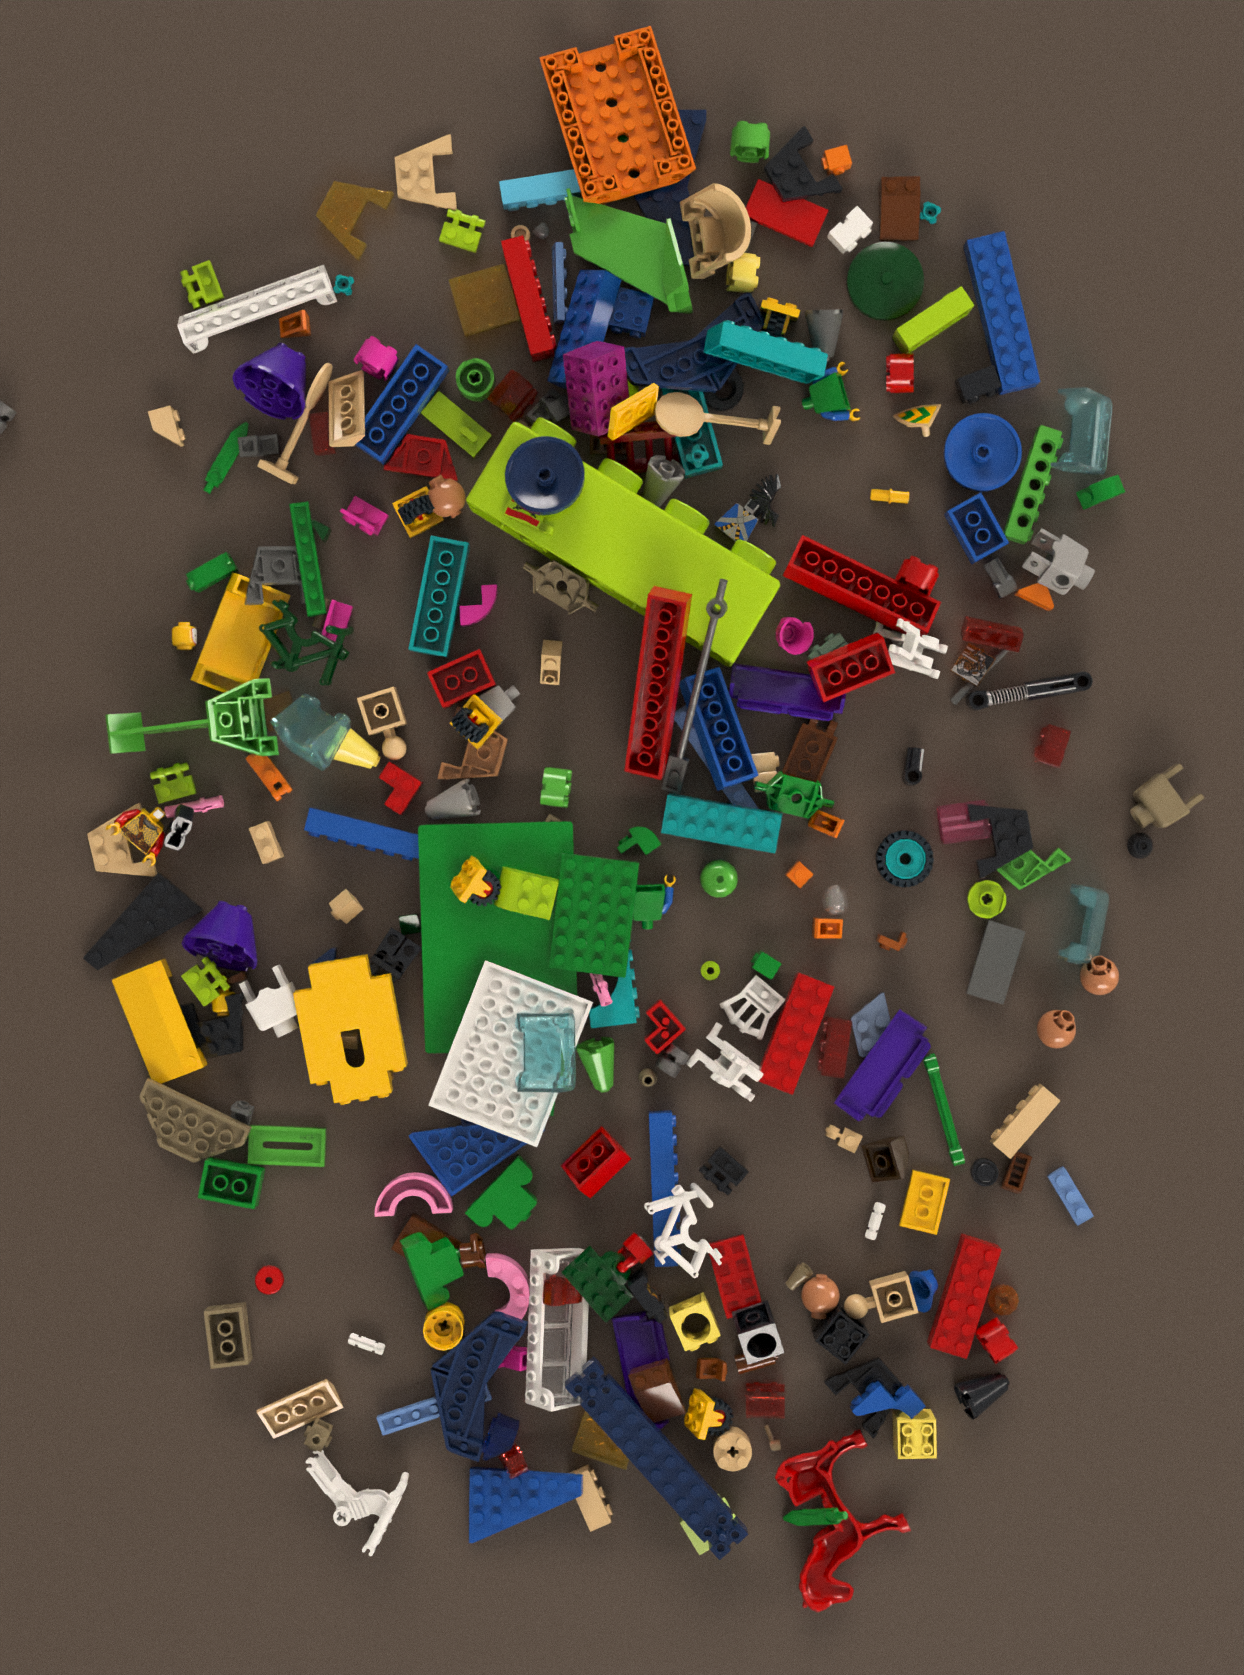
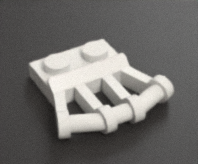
M755 975L739 994L721 1002L719 1005L721 1009L725 1010L729 1022L739 1027L740 1032L756 1036L757 1039L762 1040L770 1017L782 1005L785 999L760 977ZM746 998L747 1001L734 1013L730 1004ZM753 1004L757 1010L746 1022H743L739 1017ZM762 1012L765 1016L760 1030L750 1027Z

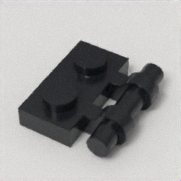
M721 1146L707 1160L712 1167L708 1169L702 1165L699 1169L707 1181L710 1180L717 1186L716 1189L720 1192L723 1191L727 1196L732 1192V1189L727 1185L732 1182L737 1187L749 1173L743 1165ZM717 1171L725 1176L723 1180L715 1175Z

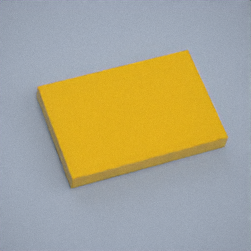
M653 383L611 408L608 437L612 441L655 415L658 385Z
M912 1169L899 1226L937 1235L950 1179Z

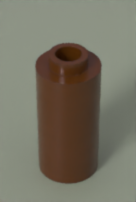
M744 1353L734 1355L739 1374L776 1364L775 1360L779 1359L776 1356L748 1365Z

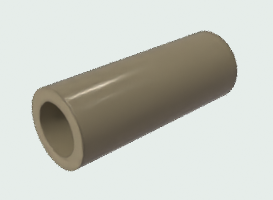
M324 598L326 612L328 614L332 600ZM327 614L315 616L312 626L323 630Z

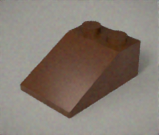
M920 176L881 177L879 181L880 241H918Z
M413 1212L391 1249L405 1257L399 1240L417 1232L423 1233L430 1243L447 1237L455 1249H458L459 1244L462 1242Z
M668 1358L631 1369L628 1377L634 1394L644 1413L653 1423L686 1413Z

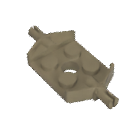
M554 559L540 567H535L528 562L525 563L523 569L533 575L534 594L538 592L569 611L568 615L583 606L594 612L598 609L599 605L590 600L589 581ZM558 581L566 582L567 589H561L558 586Z

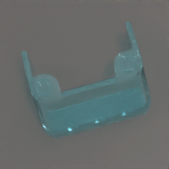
M1086 387L1058 389L1059 394L1067 397L1065 409L1069 414L1073 415L1069 452L1062 454L1059 462H1053L1050 466L1064 472L1103 475L1107 467L1112 417L1111 399Z

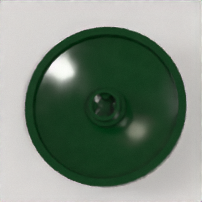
M893 242L874 243L861 250L853 259L847 273V291L854 306L864 315L875 320H894L911 311L920 299L924 287L923 269L917 257L906 247Z

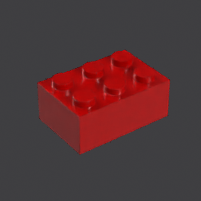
M480 649L427 672L444 709L466 700L474 694L477 695L497 686Z

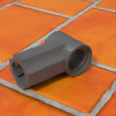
M999 557L984 565L993 583L992 587L1000 599L1018 589L1016 582L1010 574L1008 575Z

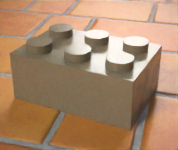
M246 1302L208 1306L204 1311L210 1368L250 1364L253 1355Z

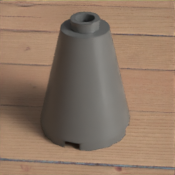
M843 309L805 310L812 348H819L822 350L821 352L827 353V361H830V357H834L843 318Z

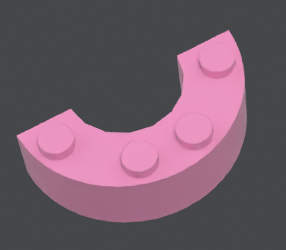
M406 1173L394 1178L383 1189L375 1206V1217L394 1216L398 1202L408 1196H419L425 1199L431 1206L432 1214L452 1213L453 1202L450 1194L438 1179L425 1173Z
M487 1253L485 1259L488 1277H496L502 1280L510 1291L509 1301L495 1311L522 1319L527 1311L530 1296V1282L525 1270L517 1261L509 1256L499 1253Z

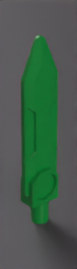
M244 422L231 432L205 478L207 484L203 489L208 494L211 493L214 486L219 487L239 454L238 437L247 436V422Z
M838 1508L792 1510L783 1516V1520L797 1526L839 1524L842 1520H846L848 1513L846 1511L839 1512Z

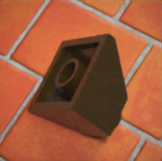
M904 1135L884 1138L861 1146L872 1182L904 1178L909 1158V1150Z

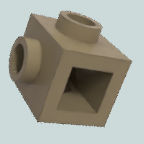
M316 1417L312 1427L308 1425L303 1435L306 1437L304 1444L307 1445V1448L312 1451L321 1452L324 1446L328 1447L332 1439L330 1433L333 1425Z

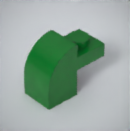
M1115 475L1076 492L1083 510L1125 493V489L1119 475Z
M638 826L629 829L632 837L626 836L618 841L620 845L617 848L622 854L638 843L645 855L659 847L661 842L650 829Z

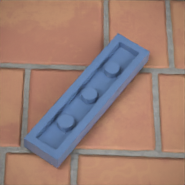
M555 242L552 246L553 324H562L568 312L564 304V299L567 298V288L564 287L567 270L564 268L566 249H563V242Z

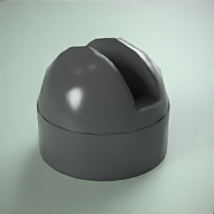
M545 222L538 225L532 231L539 239H546L549 236V228Z

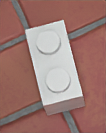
M858 206L846 216L844 224L839 222L827 236L842 254L847 250L851 252L858 244L856 241L861 237L863 239L866 238L872 231L870 228L873 222Z

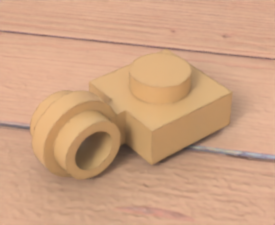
M831 1124L825 1129L826 1136L834 1140L839 1137L837 1145L852 1153H855L863 1137L861 1134L846 1127L842 1134L839 1133V1128Z

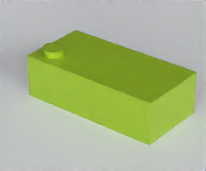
M961 286L898 327L892 339L902 354L911 353L967 316L974 307V304Z

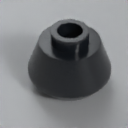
M1145 833L1133 834L1127 842L1128 852L1138 859L1148 857L1153 851L1151 837Z

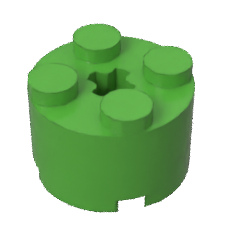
M746 121L737 122V126L732 129L730 155L732 157L735 155L738 161L747 163L759 162V158L762 157L766 160L769 156L770 144L768 125L766 123L748 124Z
M473 358L462 362L456 371L458 389L468 400L484 401L493 393L496 380L491 366L486 361ZM478 377L479 382L473 383L472 378L476 379Z
M545 767L540 804L568 808L569 797L566 796L571 792L572 783L568 781H571L572 770Z

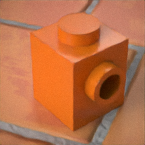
M847 145L824 151L821 164L823 170H827L828 175L834 174L837 176L851 168L852 161Z

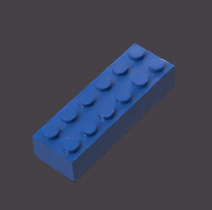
M606 270L579 271L549 372L548 382L567 389L563 354L595 341H604L622 279Z
M415 344L366 415L365 436L355 446L385 465L449 373L448 366Z
M720 667L705 671L693 718V725L717 791L750 781L759 775ZM696 674L685 677L679 684L687 709Z

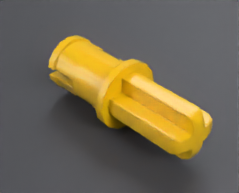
M891 488L889 490L872 489L870 499L888 502V504H891V502L908 504L909 492L892 491Z

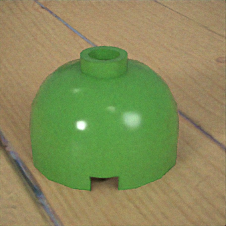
M713 860L707 863L701 871L700 884L703 890L710 896L716 898L726 897L737 886V871L727 861Z

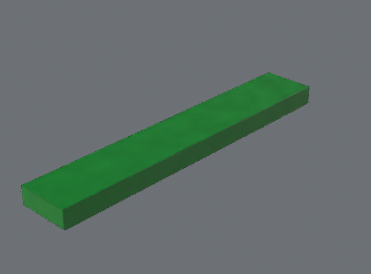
M309 502L291 503L289 507L307 617L326 615Z

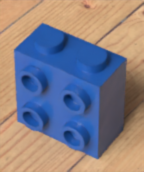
M619 287L608 329H611V332L616 334H622V332L629 333V336L633 338L645 337L654 297L647 293Z

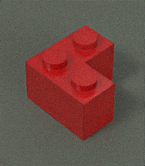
M388 762L378 777L394 787L384 805L400 815H403L423 782L392 762Z
M661 999L646 1010V1014L657 1027L644 1038V1041L656 1054H659L686 1028Z

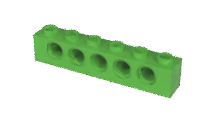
M1043 425L1036 429L1003 531L1007 540L1024 545L1027 543V540L1030 541L1034 530L1031 528L1033 522H1037L1040 513L1037 509L1039 504H1042L1046 493H1043L1051 480L1049 472L1051 467L1054 468L1057 461V456H1055L1056 450L1060 449L1063 443L1061 431ZM1043 444L1049 447V453L1042 451L1041 446ZM1036 463H1041L1043 465V472H1039L1036 470ZM1030 481H1034L1037 483V490H1032L1030 488ZM1025 499L1031 501L1032 507L1030 509L1024 506L1023 502ZM1018 518L1025 519V527L1018 525Z

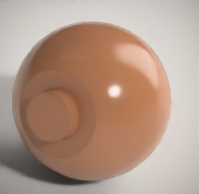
M440 475L428 482L431 487L427 495H429V500L435 508L433 509L435 514L441 517L451 516V518H454L462 513L460 509L465 505L466 495L463 487L457 481L444 479Z
M1095 956L1086 961L1082 966L1080 981L1082 986L1091 994L1105 995L1113 991L1117 986L1119 971L1111 960L1103 956Z
M1066 1010L1046 1012L1037 1024L1039 1039L1050 1048L1058 1049L1069 1045L1076 1034V1025L1072 1013Z
M817 1274L816 1277L809 1279L801 1291L802 1302L806 1309L812 1312L811 1317L815 1319H826L827 1313L832 1312L836 1308L840 1298L837 1285L824 1274Z

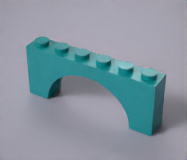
M632 949L629 950L626 977H618L616 987L610 995L613 1002L603 1007L600 1004L591 1007L589 1012L591 1028L637 1023L636 1018H640L639 1006L635 1007L634 999H638L637 988L632 987V980H635L634 968L630 969L629 962L633 961Z

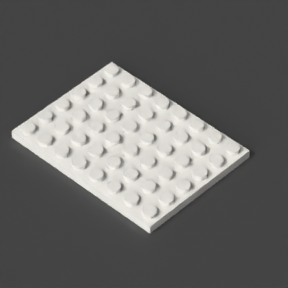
M485 960L428 1106L537 1147L593 1002Z

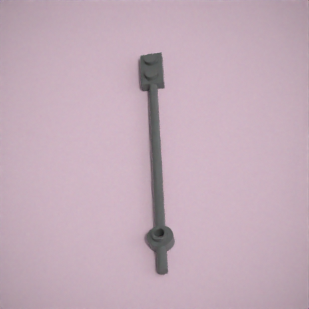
M720 579L716 597L712 598L706 606L710 621L677 754L671 753L669 756L661 788L678 795L682 791L690 759L684 757L717 622L719 618L724 616L728 608L726 601L723 599L728 582L725 579ZM715 604L720 605L721 609H717Z

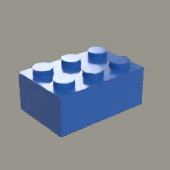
M982 493L973 496L944 514L971 564L1009 544Z

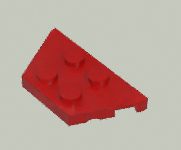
M407 434L402 444L393 453L392 458L384 466L386 471L436 478L442 475L444 479H453L458 482L446 440Z

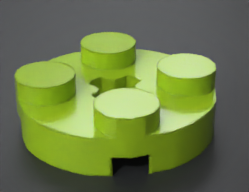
M982 880L976 882L967 894L968 907L978 917L992 918L1000 914L1005 908L1006 894L1001 886L994 881ZM989 894V898H992V900L985 905L982 896Z

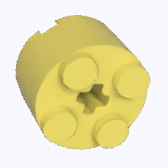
M744 253L741 257L732 261V263H728L726 285L730 286L727 288V291L751 293L754 291V288H757L758 276H756V269H759L760 257H756V254Z

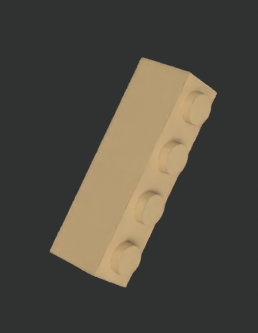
M1040 1083L1038 1086L1034 1085L1030 1089L1026 1100H1021L1017 1104V1110L1013 1115L1009 1114L1003 1121L1004 1125L1001 1129H996L991 1135L992 1139L990 1142L1010 1159L1060 1102L1056 1096Z

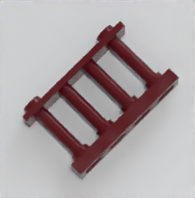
M657 421L643 422L613 441L608 437V433L599 436L600 445L606 444L607 458L614 461V443L625 442L627 460L616 462L634 473L647 472L648 462L653 457L652 439L664 438L665 460L671 462L674 459L679 463L678 454L673 455L672 437L678 436L663 430ZM645 440L646 458L634 459L633 441Z

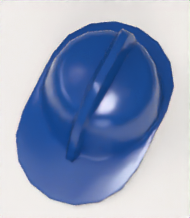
M931 1269L920 1272L911 1271L909 1280L917 1309L923 1313L928 1312L932 1307L933 1295L938 1289V1282Z

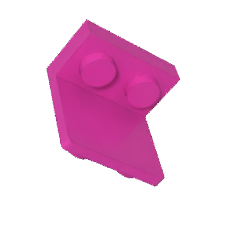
M354 496L347 510L342 508L340 510L343 514L342 518L353 526L356 524L360 525L359 528L370 536L372 534L378 536L389 517L386 513L357 496Z

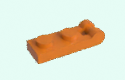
M250 754L245 758L276 801L282 799V795L286 792L290 793L293 790L269 756ZM280 782L282 787L277 790L274 785Z

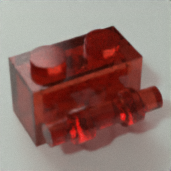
M511 369L487 400L500 412L508 415L511 421L515 422L518 417H522L523 411L527 406L535 401L534 398L539 392L532 388L533 385L520 373Z
M760 1382L746 1384V1391H754V1396L746 1395V1418L785 1419V1396H777V1392H785L784 1384H777V1382H771V1384H760ZM760 1392H771V1396H760Z

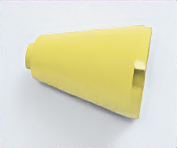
M341 723L337 728L335 736L330 741L325 752V756L330 759L369 769L372 766L376 767L381 758L378 756L379 751L344 723Z

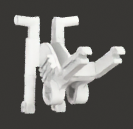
M898 619L896 626L906 631V635L893 630L883 629L884 625L876 621L873 634L878 632L883 638L891 640L893 643L890 644L888 649L893 665L938 679L940 671L931 669L934 659L922 655V652L926 648L945 654L948 648L947 645L939 644L940 640L931 636L922 635L921 638L920 630L903 619Z
M716 1022L706 1038L721 1049V1056L718 1059L712 1060L697 1049L686 1064L691 1068L698 1060L706 1064L705 1067L713 1072L710 1077L714 1081L728 1088L732 1086L737 1093L751 1102L755 1095L741 1080L745 1075H748L758 1082L764 1074L759 1070L760 1066L750 1060L749 1057H746L727 1041H722L717 1037L723 1026Z
M323 1450L321 1452L313 1451V1454L318 1455L306 1460L307 1464H311L306 1470L311 1474L323 1492L335 1503L336 1511L333 1514V1519L337 1525L346 1526L352 1518L357 1520L370 1514L380 1517L377 1524H374V1530L362 1549L363 1553L369 1549V1556H372L376 1546L381 1542L388 1524L392 1521L391 1518L407 1487L409 1473H402L398 1486L389 1495L383 1490H369V1488L356 1492L350 1484L341 1479L340 1474L324 1455Z

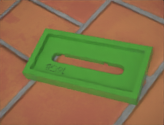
M249 1125L252 1128L248 1139V1164L325 1166L326 1128ZM265 1141L311 1143L313 1148L311 1150L265 1148L263 1143Z

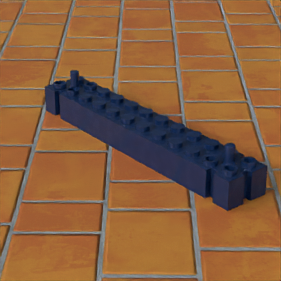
M594 1356L582 1366V1373L580 1375L576 1371L565 1381V1388L575 1399L578 1396L581 1398L580 1405L703 1543L708 1540L709 1549L719 1560L731 1551L730 1544L732 1542L739 1544L749 1535L744 1523L737 1516L733 1518L732 1510L617 1381L609 1373L606 1376L604 1375V1367Z

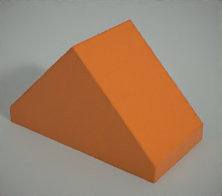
M305 310L279 318L281 338L311 336L309 316Z
M1039 583L1019 589L1014 594L1047 611L1054 608L1048 588Z
M817 810L811 816L807 826L837 838L845 820Z
M813 917L812 937L842 938L843 919Z

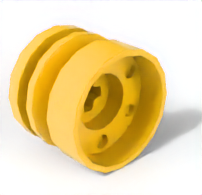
M446 1302L427 1312L423 1334L431 1347L437 1350H448L460 1342L465 1323L461 1309L453 1303ZM446 1320L447 1324L442 1326V1323Z

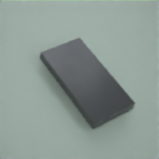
M987 920L966 994L1004 1005L1026 931Z

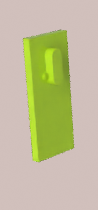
M440 391L437 392L421 412L426 419L473 458L492 437L489 432Z

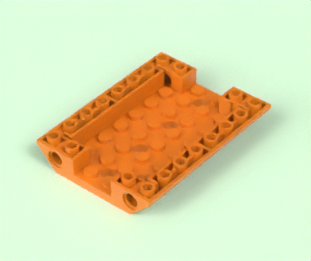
M651 26L614 36V44L583 53H578L577 47L539 57L584 202L606 204L678 183L696 170ZM598 65H604L606 70L598 72L595 68ZM609 100H615L617 105L609 107L606 103ZM625 135L629 139L627 142L621 143L618 141V137ZM635 170L640 175L637 178H631L629 173Z

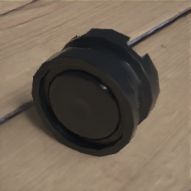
M980 1158L972 1164L970 1174L978 1185L990 1186L997 1181L999 1170L990 1159Z

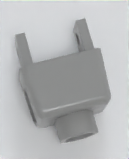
M1041 528L1031 544L1047 552L1046 559L1032 551L1022 567L1038 576L1037 583L1059 594L1065 595L1073 585L1084 590L1095 572L1093 568L1085 564L1089 554L1088 549L1065 534L1058 538Z

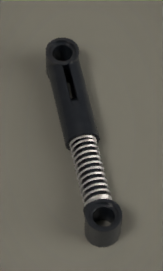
M1078 672L1024 682V686H1017V688L1014 686L990 692L975 691L967 696L966 704L971 710L978 711L988 708L993 704H999V702L1001 704L1003 702L1006 703V701L1009 703L1010 700L1013 702V700L1016 701L1018 699L1019 701L1020 699L1023 700V698L1027 699V701L1082 692L1092 686L1093 679L1087 672ZM1079 677H1083L1085 680L1083 687L1077 683ZM1070 682V686L1054 688L1053 686ZM975 695L979 696L982 700L979 706L973 703Z

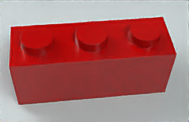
M601 1126L561 1167L578 1190L591 1198L631 1160V1157Z

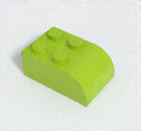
M503 866L499 880L501 889H498L500 894H496L498 899L494 901V905L509 911L550 920L559 879Z

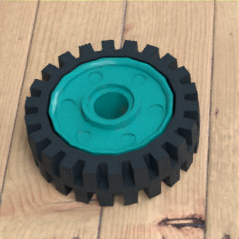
M906 830L891 833L884 838L878 846L875 859L880 875L887 882L898 887H911L923 882L930 874L934 862L933 850L926 839L918 833ZM904 853L909 856V861L906 864L900 862V856Z

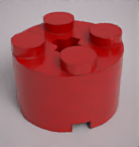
M914 353L890 354V356H886V372L890 373V375H886L887 392L914 393Z
M910 556V559H904L895 580L930 596L939 577L937 573L939 569L934 565L921 563V560L915 556Z
M997 1317L976 1329L975 1335L984 1350L991 1354L989 1357L995 1364L1018 1349L1013 1339L1009 1338L1007 1328L1004 1324H1001Z

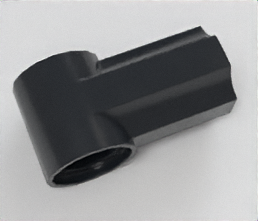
M907 747L902 780L908 786H914L922 779L924 749ZM909 772L916 774L917 779L915 782H911L908 779Z

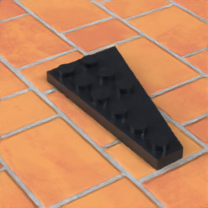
M159 872L83 959L96 970H99L198 914L203 909Z

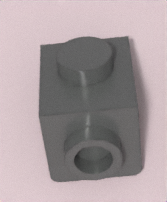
M236 1101L230 1109L232 1111L231 1117L250 1125L254 1106L249 1105L246 1101Z

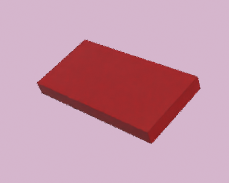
M758 179L746 205L750 220L810 247H813L829 211L805 199L782 202L773 185Z

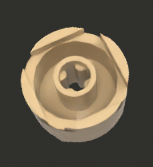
M730 1426L729 1430L725 1428V1433L719 1432V1435L713 1439L715 1461L720 1468L727 1471H738L746 1468L752 1456L749 1437L738 1427Z

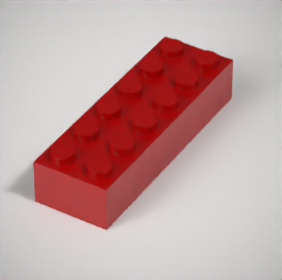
M523 235L503 240L501 245L532 362L555 357L554 351L557 349L554 334L550 335L549 333L552 332L549 315H544L547 313L544 297L539 296L542 294L539 278L535 279L534 277L537 276L534 259L530 260L532 251L529 240L525 241Z
M802 973L795 974L760 1064L759 1070L764 1075L758 1082L793 1095L834 986Z
M961 1233L927 1340L930 1348L967 1359L1002 1250L997 1244Z

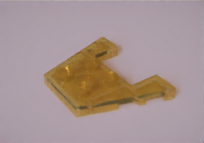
M334 181L316 217L359 261L367 244L350 235L368 201L387 210L394 197V192Z

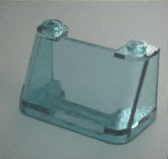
M304 693L270 722L284 745L292 753L324 771L332 763L349 732L351 720L344 713H337L334 718L321 710L319 707L321 703L315 696L311 697Z
M1072 884L1070 893L1078 898L1079 905L1087 906L1080 943L1070 942L1068 948L1064 950L1059 949L1058 959L1075 964H1090L1093 957L1099 956L1109 905V895L1102 889Z
M517 1013L515 1027L519 1032L523 1033L524 1071L520 1072L515 1079L517 1092L561 1093L572 1091L576 1084L574 1014Z

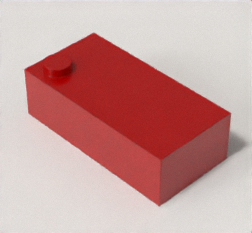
M878 632L806 662L817 694L823 702L895 673L884 638Z

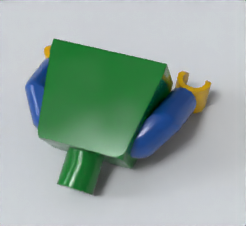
M840 362L837 368L831 367L826 369L824 377L813 381V385L809 387L811 396L802 399V405L805 410L814 407L817 414H821L823 418L833 421L849 419L857 421L860 419V417L855 418L853 416V412L860 411L859 409L847 411L851 408L842 376L847 373L848 369L845 371L840 369V367L845 365L844 362Z
M666 875L663 880L664 884L637 885L633 919L634 921H642L643 929H652L653 920H661L662 914H665L673 902L674 888H672V885L676 881L675 876H673L672 883L667 882Z

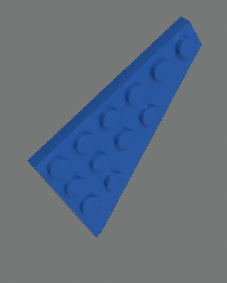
M475 1123L412 1132L408 1135L451 1197L527 1144Z
M471 1467L469 1480V1543L477 1542L582 1496L583 1474Z

